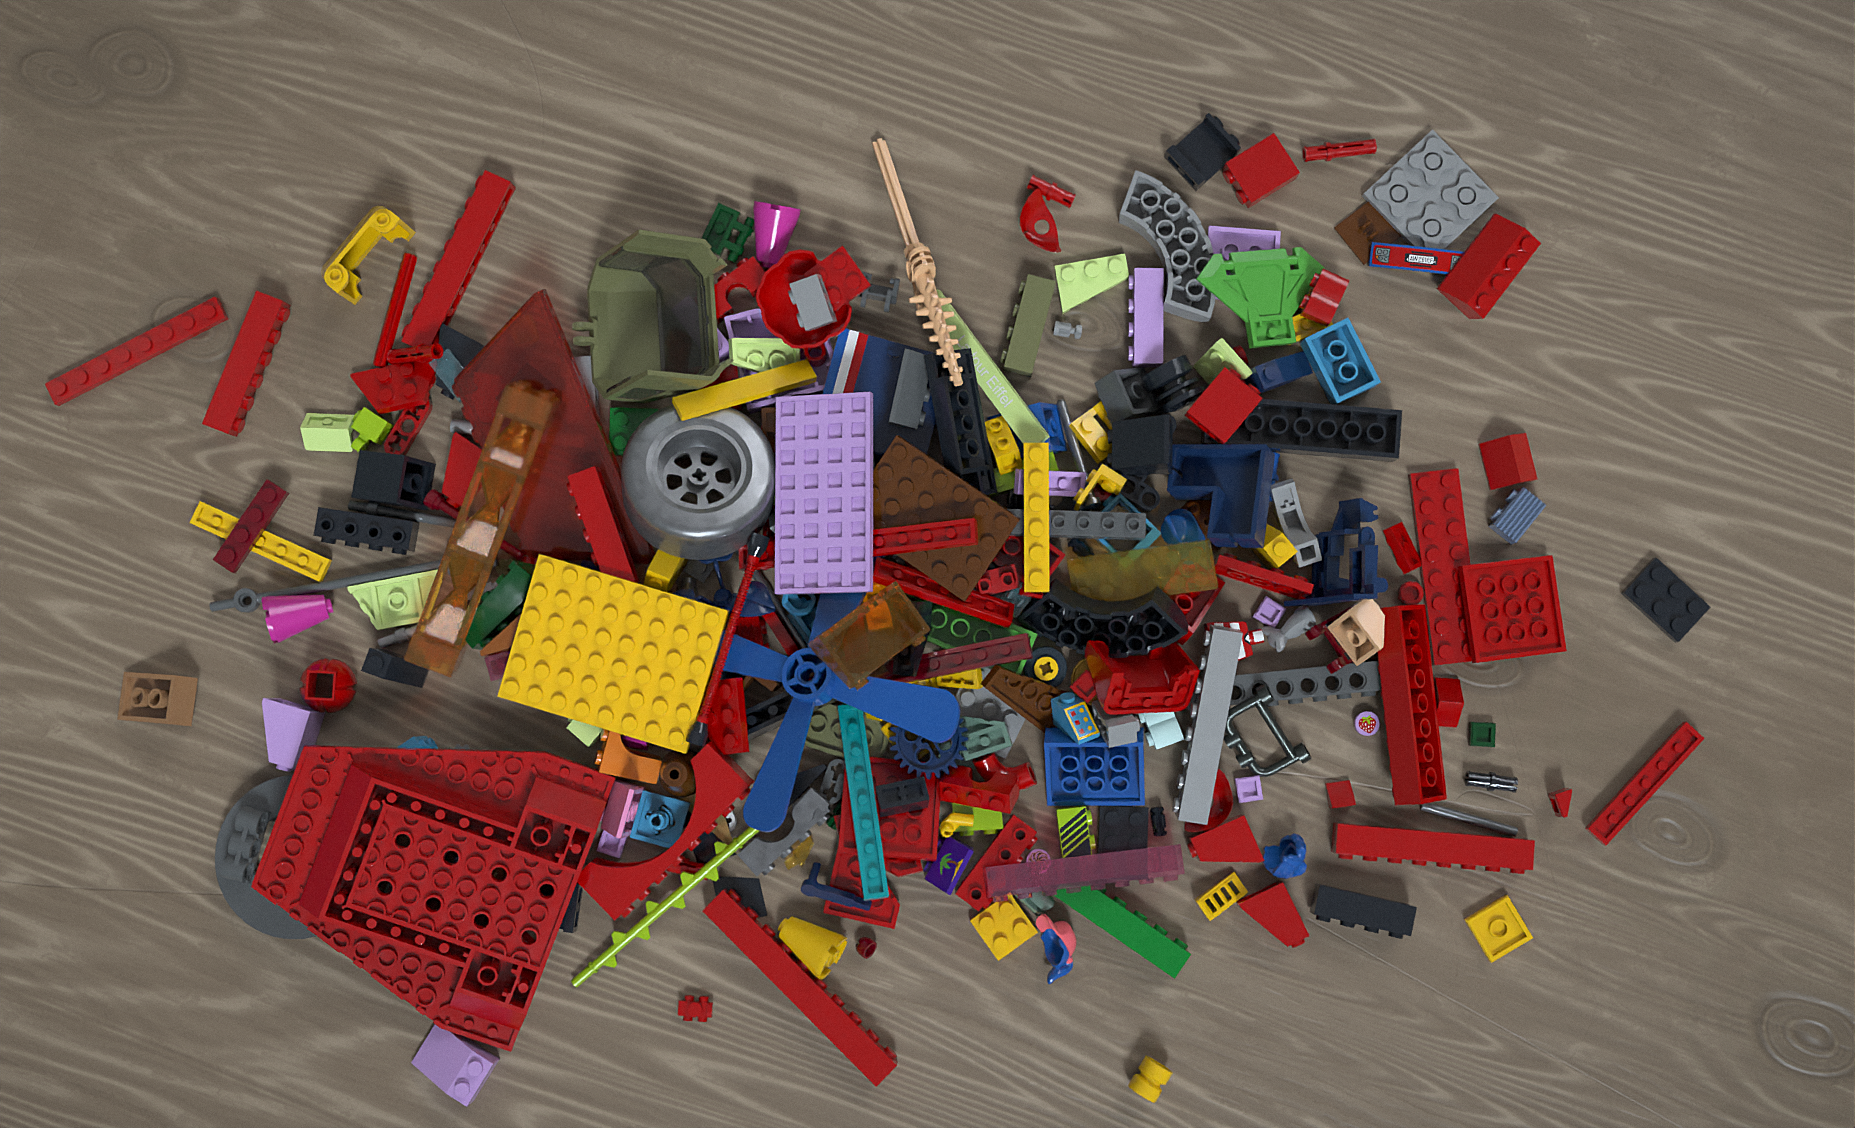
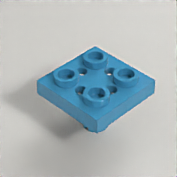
M643 790L630 838L670 848L683 833L691 803Z

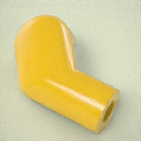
M963 813L949 814L940 824L941 835L951 837L959 826L973 827L974 815Z

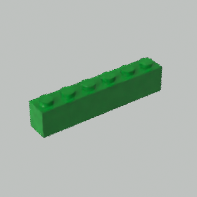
M1067 868L1051 891L1052 895L1175 979L1191 956V953L1186 950L1188 945L1177 937L1174 941L1166 936L1168 931L1158 924L1152 927L1145 922L1147 917L1138 910L1132 913L1126 909L1127 903L1116 895L1113 899L1105 894L1106 888L1097 882H1094L1093 885L1085 880L1087 875L1077 868H1074L1073 871Z

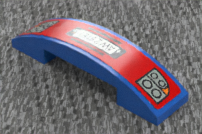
M1371 242L1368 266L1447 275L1464 252Z

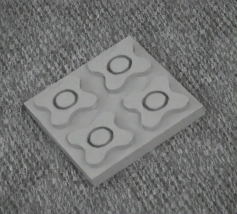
M1433 129L1362 195L1410 246L1445 249L1499 198Z

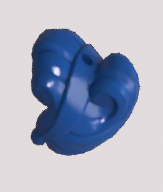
M1293 833L1283 837L1279 842L1280 846L1271 845L1264 847L1263 864L1273 876L1288 879L1302 875L1306 871L1307 864L1304 862L1306 844L1299 834Z

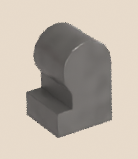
M812 787L793 808L792 817L798 824H807L814 818L817 808L823 812L831 803Z

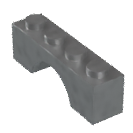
M803 795L802 797H800V798L792 805L793 808H794V807L796 806V804L804 797V795ZM828 806L823 812L817 808L814 818L807 824L803 825L795 822L789 835L781 840L768 841L756 837L737 855L756 876L760 873H763L765 876L775 867L773 862L779 856L784 859L794 850L791 845L797 840L802 843L812 834L809 830L812 826L817 824L820 827L830 818L827 813L831 808Z

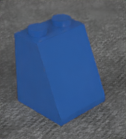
M1042 402L1028 405V408L1050 436L1043 442L1049 443V452L1053 451V454L1068 451L1057 405ZM1000 413L987 418L988 420H991L1002 415ZM1009 426L1018 446L1021 460H1024L1023 443Z

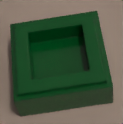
M1469 722V746L1495 747L1496 723Z

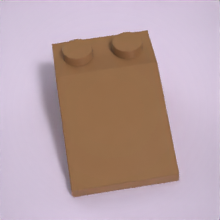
M124 672L117 720L192 726L198 678Z

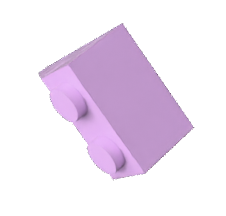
M434 1025L411 1063L447 1095L467 1107L475 1100L498 1063L499 1058L465 1036Z

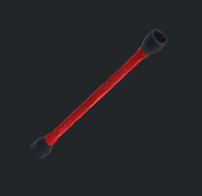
M751 532L748 541L747 567H745L746 570L737 592L732 610L733 613H731L732 616H730L731 619H729L730 622H728L729 625H727L728 628H726L727 631H725L726 634H724L725 637H723L724 640H722L723 643L720 646L721 649L715 662L716 664L708 686L709 689H707L708 692H706L707 695H705L706 698H704L705 701H703L704 704H702L703 707L700 710L701 713L697 715L696 721L690 727L686 741L705 747L708 737L709 711H711L710 708H712L711 705H713L712 702H714L713 699L717 692V684H719L718 681H720L719 678H721L720 675H722L721 672H723L732 644L731 641H733L732 638H734L733 635L736 632L735 629L741 614L740 611H742L741 608H743L742 605H744L743 602H745L744 599H746L745 596H747L746 593H748L747 590H749L748 587H750L749 584H751L750 581H752L751 578L753 577L755 566L759 563L760 557L767 549L769 537Z

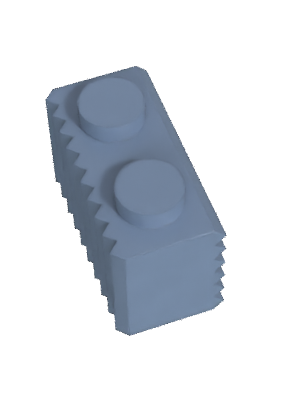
M1524 487L1517 491L1513 489L1504 499L1507 502L1502 509L1497 508L1489 518L1492 522L1488 527L1510 544L1517 543L1546 507L1545 503Z

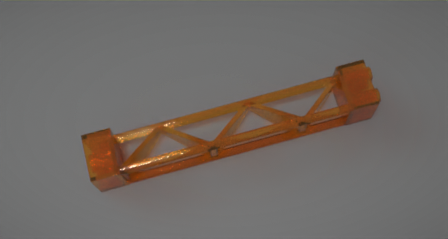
M518 379V382L513 381L505 386L422 614L407 649L405 661L450 678L460 667L468 643L465 641L542 434L544 430L551 426L560 399L555 397L556 393L543 388L541 391L532 388L531 383ZM504 417L512 419L513 421L498 435ZM481 481L486 503L465 523ZM508 500L499 523L500 508ZM449 567L454 589L433 609ZM475 587L469 606L467 608L468 593Z

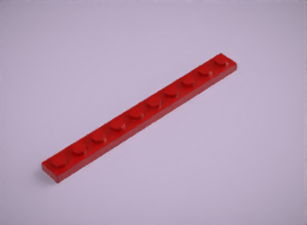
M975 518L873 530V557L978 545V529ZM775 541L768 543L766 551L760 557L759 563L755 566L754 570L775 568ZM744 545L739 549V570L745 571V567H747L748 545Z

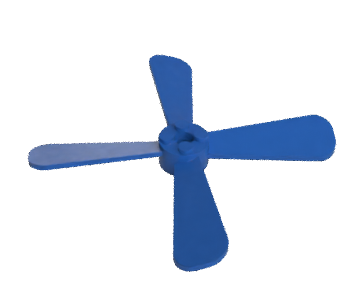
M883 555V556H874V557H873V564H874V561H875V559H876L877 557L883 559V558H884V555ZM867 592L821 593L808 648L800 649L789 657L738 635H733L734 638H732L733 641H731L732 644L723 671L782 682L785 690L793 696L744 804V820L753 829L762 832H772L779 828L785 820L814 706L823 705L833 698L935 743L948 741L957 730L960 718V705L956 697L945 689L840 672L834 659ZM723 630L720 644L712 667L713 670L716 664L715 662L717 661L716 659L718 658L717 656L719 655L718 653L720 652L719 650L721 649L720 646H722L721 643H723L722 640H724L723 637H725L724 634H726V630ZM814 672L813 679L808 681L809 675Z

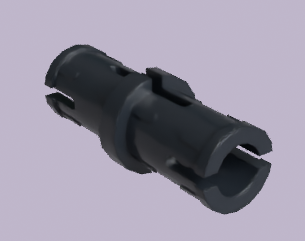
M1466 772V777L1475 780L1465 779V786L1486 788L1487 791L1492 792L1495 789L1512 793L1517 791V787H1514V785H1507L1508 783L1518 785L1517 777L1499 776L1495 772H1489L1488 774Z

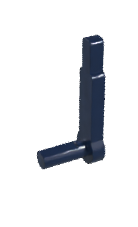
M818 862L812 864L808 879L804 880L801 885V892L804 895L815 896L848 907H856L866 911L870 910L871 900L864 901L863 898L853 893L818 883L817 876L821 864Z

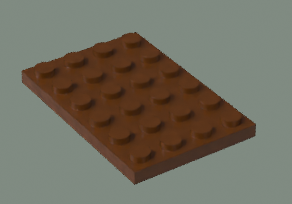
M896 435L873 470V530L975 518L977 520L978 545L896 554L954 595L966 601L1021 519L914 445Z

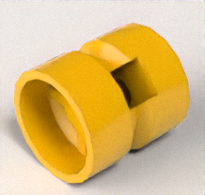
M1145 1055L1139 1065L1141 1073L1133 1075L1128 1087L1143 1098L1155 1103L1162 1091L1160 1085H1166L1173 1072L1155 1059Z

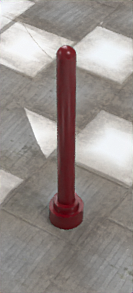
M432 489L426 495L424 505L430 509L444 511L515 559L521 560L524 557V553L447 503L444 495L438 490Z

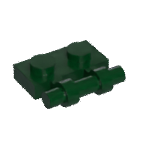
M718 202L701 239H705L711 246L710 250L719 257H721L724 249L731 251L727 260L735 264L738 257L742 256L745 250L743 247L747 238L751 237L754 231L752 229L754 219L747 217L745 223L742 224L738 222L741 216L740 212ZM733 230L740 232L735 243L729 241Z

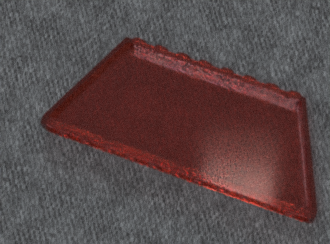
M547 290L537 291L454 378L455 384H452L453 392L462 401V413L465 419L471 422L473 427L471 430L472 437L481 446L483 451L481 452V458L484 464L490 467L492 472L490 475L491 482L501 493L500 503L503 509L509 512L511 517L509 520L510 527L514 533L518 534L520 538L519 548L524 555L538 559L539 554H543L559 560L593 561L591 557L593 548L591 543H587L584 537L583 529H585L583 520H579L575 512L577 503L575 497L569 494L566 483L569 482L567 476L597 466L602 471L633 563L649 564L656 553L653 546L637 532L626 513L622 499L621 469Z

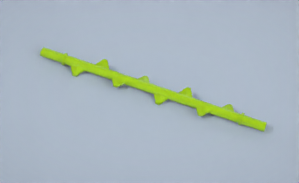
M749 826L737 838L734 837L729 845L717 841L714 844L715 857L695 874L683 871L680 874L682 885L660 904L648 900L645 903L648 914L626 933L613 931L611 935L614 944L593 962H589L588 966L571 980L572 984L575 987H579L592 974L597 973L598 969L603 965L615 968L617 966L615 955L635 937L648 940L651 937L648 926L671 906L683 909L685 907L683 896L704 878L717 881L719 879L717 867L735 851L742 848L759 830Z

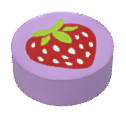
M1361 712L1354 719V728L1361 735L1370 736L1379 729V719L1372 712Z

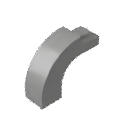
M1291 478L1271 485L1270 494L1273 502L1271 506L1279 531L1286 536L1298 551L1292 556V559L1299 568L1321 561L1322 557L1318 540L1310 531L1303 516L1295 482Z

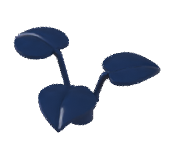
M733 553L718 558L699 560L704 564L714 563L720 589L715 592L713 601L701 595L696 597L694 591L689 588L680 589L673 594L699 602L703 601L709 605L729 610L728 615L733 613L732 610L737 593L732 594L725 588L718 561L729 560ZM750 581L751 584H749L750 587H748L749 590H747L748 593H746L747 596H745L746 599H744L745 602H743L744 605H742L743 608H741L740 616L754 617L774 612L776 609L768 588L759 581Z

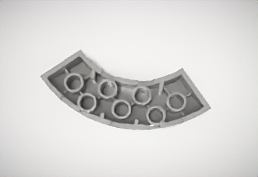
M1135 170L1120 211L1119 223L1143 236L1158 254L1164 268L1167 283L1163 311L1193 321L1208 322L1211 319L1216 296L1198 282L1196 278L1214 253L1209 237L1206 235L1198 216L1180 199L1181 197L1176 192L1174 193L1157 179Z

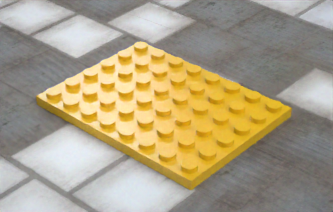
M539 554L497 697L686 754L690 745L686 738L690 727L696 721L697 715H699L729 610Z

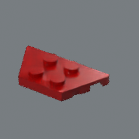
M430 359L426 363L414 361L392 364L352 373L350 377L380 415L426 404L430 396V389L436 381L435 373L437 371L438 359Z

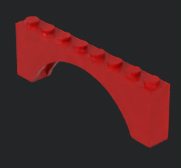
M711 741L691 760L696 780L695 804L686 829L674 845L655 857L638 862H614L597 857L581 871L577 883L614 921L621 915L626 918L635 909L632 904L637 899L642 902L652 892L649 887L654 882L659 885L668 876L665 871L671 865L673 868H676L685 859L682 854L687 849L693 851L702 842L699 837L704 832L710 834L719 825L716 820L721 815L724 818L735 809L733 803L738 798L742 801L749 795L751 791L749 787L755 781L729 755H724Z

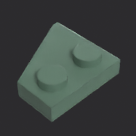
M960 716L959 719H964L960 728H968V731L962 734L963 737L969 738L968 742L962 743V746L968 749V751H963L965 761L1013 746L1006 722Z

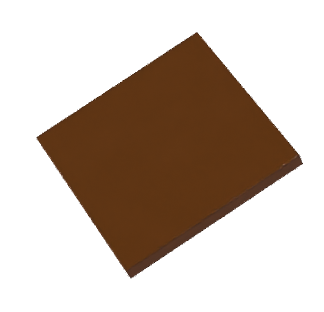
M1369 202L1334 227L1363 265L1369 261L1371 242L1392 244L1401 237Z

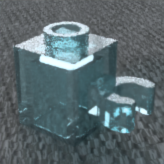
M1020 588L1008 590L1001 597V600L1015 604L1014 619L1017 618L1032 599V597L1019 595Z

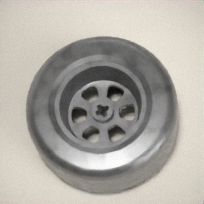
M674 405L660 409L637 427L623 453L621 463L622 499L632 525L651 545L665 553L680 558L695 560L713 559L739 550L748 544L751 532L758 534L761 531L773 507L776 460L772 447L762 430L750 418L731 407L681 421ZM690 457L692 465L686 469H682L675 464V462ZM701 457H708L717 461L712 466H706L700 462ZM723 470H728L731 475V483H719L716 481L715 475ZM669 476L679 477L682 479L683 485L677 489L669 490L666 478ZM711 491H716L724 498L709 504L706 495ZM686 494H692L697 497V504L681 501V499Z

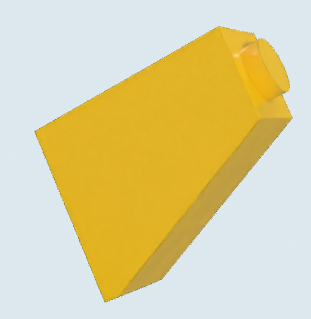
M1266 524L1264 548H1251L1268 570L1280 567L1298 552L1281 531L1269 524Z
M658 549L647 569L643 585L669 592L685 568L688 559L676 557Z

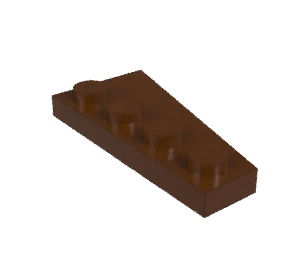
M996 664L980 683L1043 733H1045L1046 728H1053L1054 726L1051 699L1068 692Z

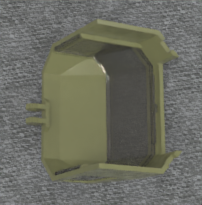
M639 229L596 259L587 287L589 322L572 323V330L589 331L590 337H573V344L579 346L590 345L592 383L604 399L649 403L697 391L714 382L720 376V373L734 361L733 359H727L719 364L713 274L728 265L722 258L718 259L710 250V244L705 239Z

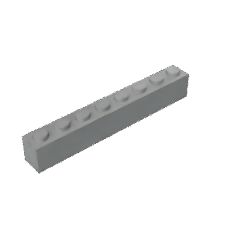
M1210 625L1209 631L1204 633L1203 645H1206L1205 654L1201 655L1199 659V669L1202 671L1200 679H1197L1194 693H1197L1196 703L1192 702L1190 708V717H1193L1191 727L1188 726L1186 730L1187 750H1183L1181 765H1184L1183 774H1179L1177 779V788L1180 789L1178 798H1174L1172 811L1175 812L1179 821L1205 825L1208 823L1243 636L1239 629Z

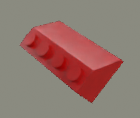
M1493 214L1436 289L1469 319H1484L1541 243L1526 228L1498 214Z

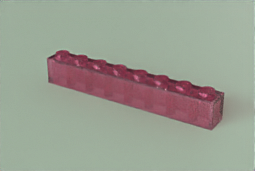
M1181 844L983 868L986 898H993V903L1008 901V896L1017 895L1018 900L1033 898L1032 893L1042 892V897L1057 895V890L1066 889L1067 894L1081 892V887L1087 886L1091 887V891L1106 889L1105 884L1115 883V888L1130 886L1129 881L1139 880V885L1154 883V878L1163 877L1164 882L1178 880V875L1185 874Z

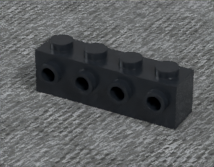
M318 507L313 536L320 537L323 543L336 544V540L345 541L344 546L359 548L360 544L369 545V550L383 552V547L392 548V553L406 555L407 551L415 552L420 524L413 521Z
M1315 883L1310 912L1316 915L1317 920L1330 923L1332 918L1340 920V925L1354 928L1355 924L1363 925L1365 931L1379 933V929L1389 931L1388 936L1403 939V935H1412L1417 907L1410 904Z

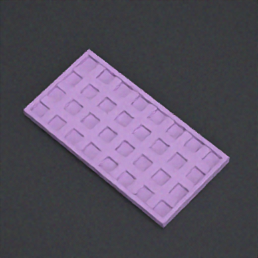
M857 392L776 397L775 594L873 592V393Z

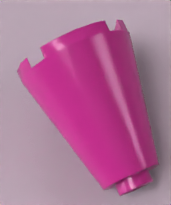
M754 201L756 260L761 261L760 266L770 268L772 265L777 264L784 255L800 217V209Z
M324 595L262 597L263 610H267L265 611V620L273 644L280 643L329 619V613L334 612L331 599H325Z

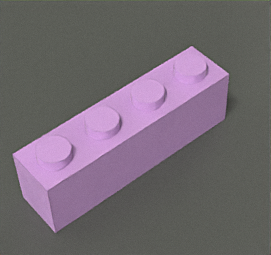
M1134 268L1132 275L1128 276V289L1132 290V299H1128V313H1132V322L1128 323V337H1132V346H1128V361H1132V367L1158 368L1163 365L1164 268Z

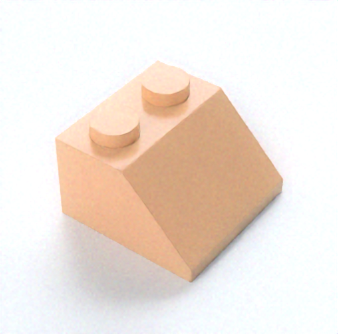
M1373 599L1362 600L1327 627L1356 666L1381 650L1384 645L1385 615Z

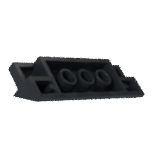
M971 348L954 350V353H960L961 355L957 359L958 366L963 369L960 372L963 384L960 386H954L953 381H950L949 376L951 375L948 368H943L942 365L945 362L943 355H936V353L924 355L944 467L985 495L998 493Z

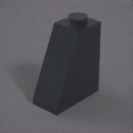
M442 323L439 344L443 348V356L437 360L436 386L442 389L441 394L452 400L456 396L463 400L468 391L469 379L473 378L474 372L479 371L490 349Z
M369 648L361 671L385 680L423 688L431 665L387 649Z

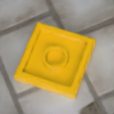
M1508 895L1498 898L1464 919L1490 963L1533 939Z

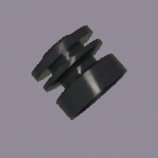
M1186 355L1177 357L1159 366L1141 378L1148 393L1156 391L1161 393L1154 399V405L1166 402V404L1158 409L1160 415L1185 408L1195 402L1205 391L1203 386L1191 388L1200 381L1198 377L1186 379L1185 376L1193 370Z

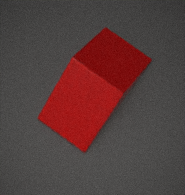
M1434 677L1439 726L1457 728L1464 706L1460 679Z

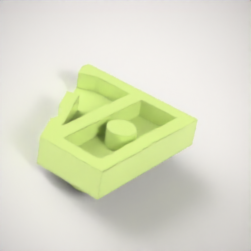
M1223 338L1218 340L1193 365L1208 384L1212 383L1224 367L1228 370L1232 368L1238 372L1241 379H1246L1253 373Z

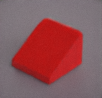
M1350 780L1325 783L1329 808L1356 805Z
M1562 788L1548 793L1555 816L1568 817L1572 788Z

